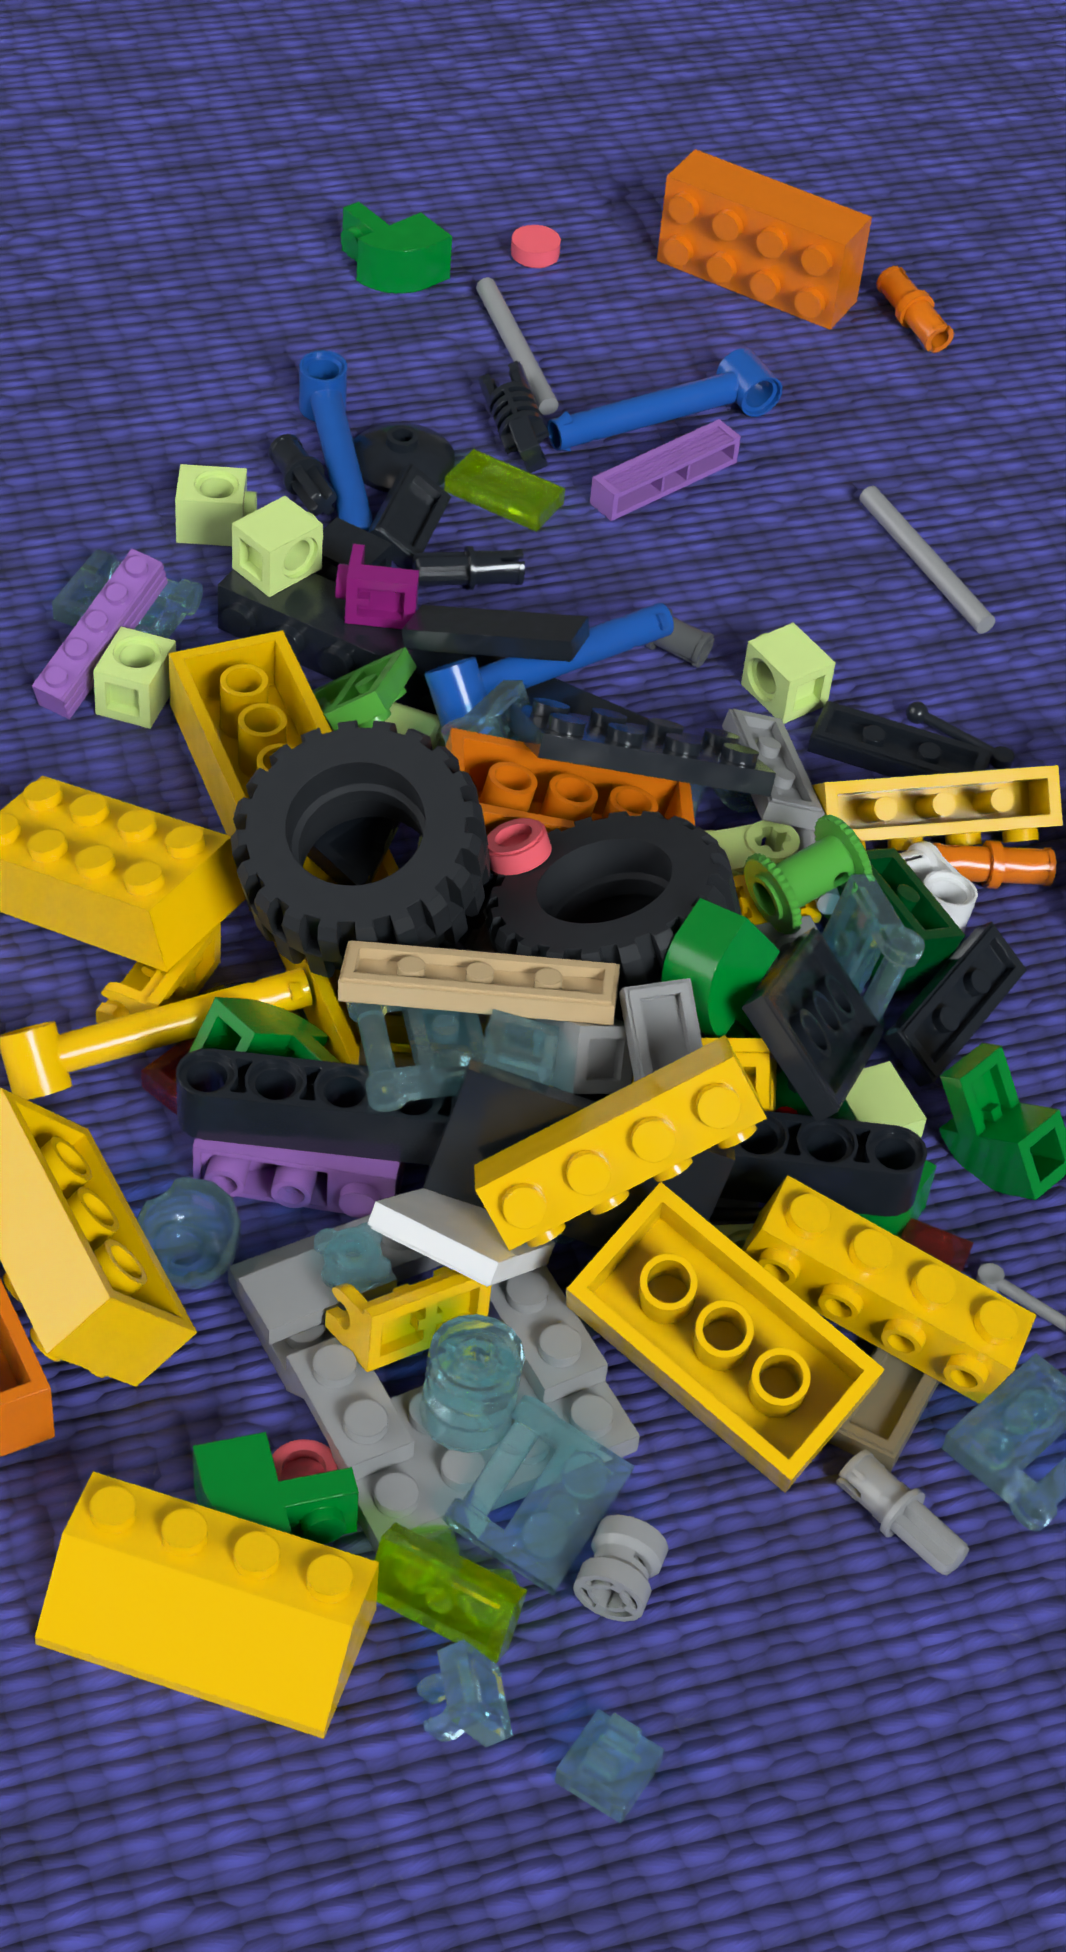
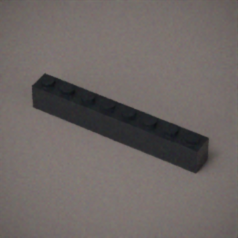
M234 569L218 584L219 629L238 638L283 630L299 664L332 680L338 679L404 648L402 629L345 623L346 600L336 599V582L315 573L271 597L263 593ZM406 648L417 668L404 686L406 693L395 702L437 715L424 675L425 672L471 657H476L479 667L507 657L419 651ZM553 678L491 701L493 716L457 729L521 741L508 727L512 704L518 703L533 706L535 698L562 702L570 706L569 713L590 716L592 708H602L627 716L626 723L647 726L649 719Z

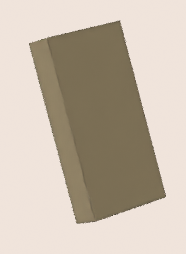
M875 1346L870 1357L885 1370L876 1386L828 1443L853 1455L863 1450H869L891 1472L939 1381Z

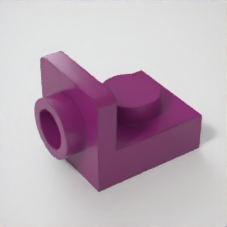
M353 544L349 564L338 565L335 597L336 599L346 600L345 623L402 629L417 611L419 570L364 565L365 545Z

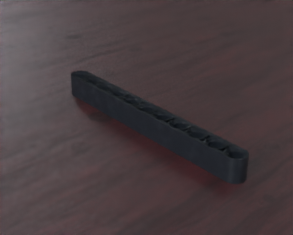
M212 1048L198 1049L189 1052L180 1059L176 1067L177 1122L188 1135L202 1140L430 1165L463 1077ZM610 1094L575 1095L597 1102ZM764 1111L767 1119L755 1124L757 1127L755 1133L745 1141L730 1147L735 1149V1162L719 1197L767 1203L788 1175L854 1213L885 1217L898 1216L907 1212L914 1205L927 1157V1149L924 1141L918 1134L908 1128L897 1125L826 1118L817 1123L813 1116Z

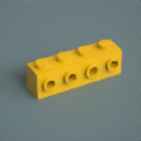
M1058 765L824 782L812 785L825 815L836 816L849 825L860 839L865 850V842L887 840L888 848L905 851L910 845L924 841L923 837L945 836V845L982 844L981 833L1002 831L1003 843L1039 840L1038 828L1063 826Z
M724 1035L475 1164V1190L509 1251L524 1243H527L528 1247H537L561 1234L566 1227L565 1222L588 1210H590L591 1214L597 1215L615 1208L629 1196V1189L652 1177L656 1182H662L681 1174L693 1163L691 1157L717 1144L720 1149H726L745 1141L757 1130L755 1124L767 1119L755 1089L729 1040Z
M788 1175L760 1211L742 1248L745 1253L818 1314L978 1404H981L1015 1370L1036 1318V1314Z

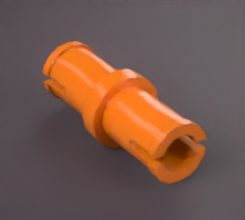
M891 266L884 270L877 279L876 287L895 308V316L898 322L905 328H911L928 352L936 353L945 349L951 343L954 331L934 309L935 303L933 298L925 290H919L906 275L902 267Z
M986 840L982 846L933 843L942 856L962 876L971 882H980L983 888L998 889L1001 883L1051 886L1055 878L1056 856L1054 850H1051L1050 847H1044L1043 849L1003 847L1000 841Z

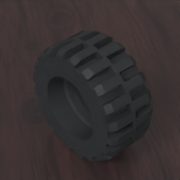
M357 720L339 722L337 723L338 730L324 734L321 733L320 728L301 735L303 743L291 749L285 744L269 756L272 767L268 771L262 768L255 771L246 784L249 798L243 797L237 803L233 817L236 831L231 836L232 855L249 910L252 911L256 925L265 939L276 942L279 953L293 964L301 963L306 957L310 972L327 978L333 977L335 969L341 970L347 944L351 940L439 948V944L444 940L451 945L456 944L468 930L465 915L470 917L478 915L484 902L483 885L490 878V858L482 805L479 804L477 788L469 773L460 770L457 757L443 746H437L433 750L430 736L415 729H408L406 734L403 735L397 733L395 723L376 720L373 721L372 728H359ZM361 817L393 819L406 824L423 837L415 854L402 868L392 875L373 883L355 886L333 884L315 877L303 868L307 854L316 841L333 827L352 819Z
M626 811L609 813L608 818L592 821V817L575 821L574 827L564 831H560L557 828L547 833L552 851L545 862L522 874H499L494 887H492L485 908L487 914L485 921L494 952L619 964V984L614 1018L624 1021L619 991L624 987L662 982L664 961L671 942L700 898L742 915L730 862L725 850L719 846L718 841L698 826L696 828L695 825L686 819L673 816L670 820H667L659 812L643 811L641 816H629ZM525 1018L535 1025V1018Z

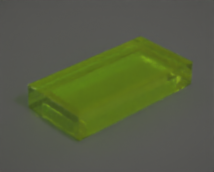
M475 449L445 476L444 490L447 493L536 532L564 504L565 488Z

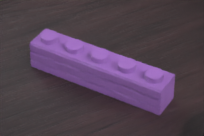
M720 419L593 476L590 503L600 513L605 515L606 518L613 521L737 463L741 436Z
M135 549L129 551L33 683L32 688L40 706L70 720L93 688V670L119 628L122 626L134 630L167 585L168 581L167 577H165L166 574L161 561Z

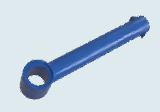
M740 348L729 353L721 361L714 376L595 407L588 411H580L573 414L565 411L560 417L548 421L547 428L550 434L548 438L556 451L566 450L571 452V447L589 443L593 440L604 439L736 403L746 415L757 417L769 412L778 403L782 395V384L753 350Z
M313 351L306 354L299 364V410L304 417L316 423L330 485L337 494L335 505L339 518L368 532L373 518L346 415L347 362L341 355L332 351Z
M656 603L628 613L623 617H617L589 627L590 636L571 662L507 657L479 667L476 657H471L427 671L424 675L442 731L451 730V727L460 728L493 716L494 713L490 704L493 700L629 651L634 647H640L670 636L674 629L673 617L663 603Z

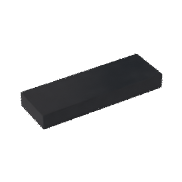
M421 605L402 628L403 646L408 648V650L571 662L590 636L589 616Z
M831 701L826 702L810 736L807 750L814 754L889 777L986 771L989 768L993 751Z
M992 921L977 926L883 1036L919 1087L936 1081L1027 971Z

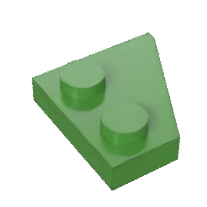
M406 647L312 691L333 731L338 730L337 723L357 720L359 728H372L373 721L384 722L391 716L390 707L406 693L404 686L417 666Z

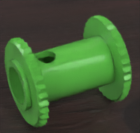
M829 814L817 819L818 821L815 822L816 826H814L816 842L775 864L769 857L767 858L760 853L749 856L745 862L744 877L750 896L763 918L768 923L770 922L780 933L792 935L798 932L802 924L800 908L838 886L844 887L846 892L849 891L851 895L854 894L855 896H861L871 888L873 873L867 852L850 826L836 816Z

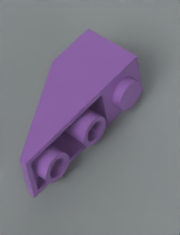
M199 1138L195 1139L193 1144V1190L212 1192L221 1197L237 1196L274 1202L289 1208L305 1207L343 1213L358 1219L370 1215L376 1201L400 1194L406 1168V1162L210 1141Z

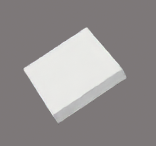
M425 1188L376 1201L368 1221L371 1229L486 1287L547 1265L555 1245L553 1241L537 1247H528L527 1243H524L509 1251L486 1209Z

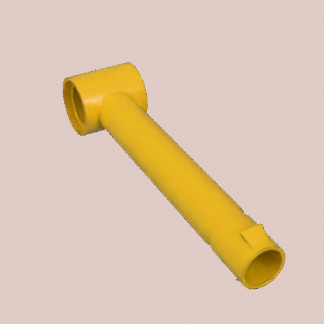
M298 968L265 977L255 982L243 983L60 1034L58 1033L55 1021L35 1024L1 1034L0 1052L11 1092L26 1100L53 1094L73 1086L69 1072L196 1038L215 997L257 1000L272 1004L289 1012L312 1006V996L303 968Z

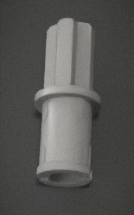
M869 1450L857 1453L841 1470L839 1474L841 1477L836 1481L837 1485L872 1514L881 1524L879 1530L885 1537H892L896 1534L934 1570L942 1575L947 1576L951 1574L964 1561L969 1552L968 1545L923 1505L926 1497L924 1492L919 1488L911 1490L902 1481L900 1482Z

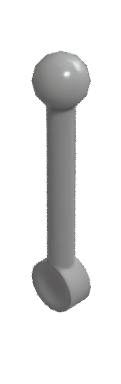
M986 1263L979 1267L976 1276L977 1282L995 1292L1000 1291L1066 1332V1316L1004 1279L1005 1273L999 1265Z

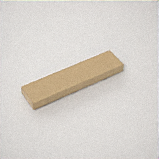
M351 940L347 944L338 980V1001L613 1025L620 965L615 963Z

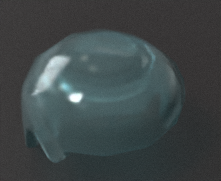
M191 1177L177 1178L166 1192L154 1199L146 1200L137 1218L174 1289L195 1290L203 1288L219 1279L234 1262L241 1238V1220L233 1198L213 1181Z

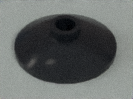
M411 423L381 424L363 431L353 440L364 484L382 492L388 493L399 472L410 462L439 486L448 480L454 470L455 453L451 444L436 431L421 425Z

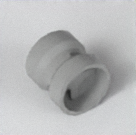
M610 1515L600 1521L591 1544L594 1557L583 1562L573 1589L580 1602L594 1613L616 1621H635L642 1617L652 1592L648 1580L659 1574L669 1547L663 1535L647 1522L631 1516Z

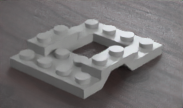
M370 1215L228 1266V1283L286 1390L303 1398L329 1444L337 1469L352 1467L359 1491L357 1520L378 1558L632 1454L638 1449L640 1435L606 1382L608 1363L579 1317L566 1306V1297L546 1265L491 1286L488 1321L484 1329L500 1356L392 1398L387 1394L375 1371L366 1372L356 1361L354 1353L335 1338L326 1328L325 1323L268 1345L238 1294V1278L363 1228L366 1229L393 1271L397 1282L443 1264L371 1229V1226L368 1225Z

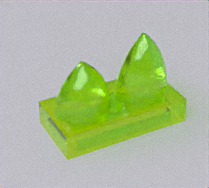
M395 1522L381 1536L374 1560L379 1562L377 1602L497 1664L509 1649L528 1591L519 1586L512 1570L501 1568L486 1569L460 1556L459 1544L453 1529L432 1530L418 1534Z

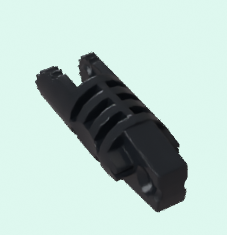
M515 361L508 364L511 382L497 387L495 380L490 377L489 373L480 376L478 380L491 416L496 422L505 452L509 454L519 451L528 473H532L548 466L540 443L546 437H549L550 434L544 418L538 409L524 368L520 361Z

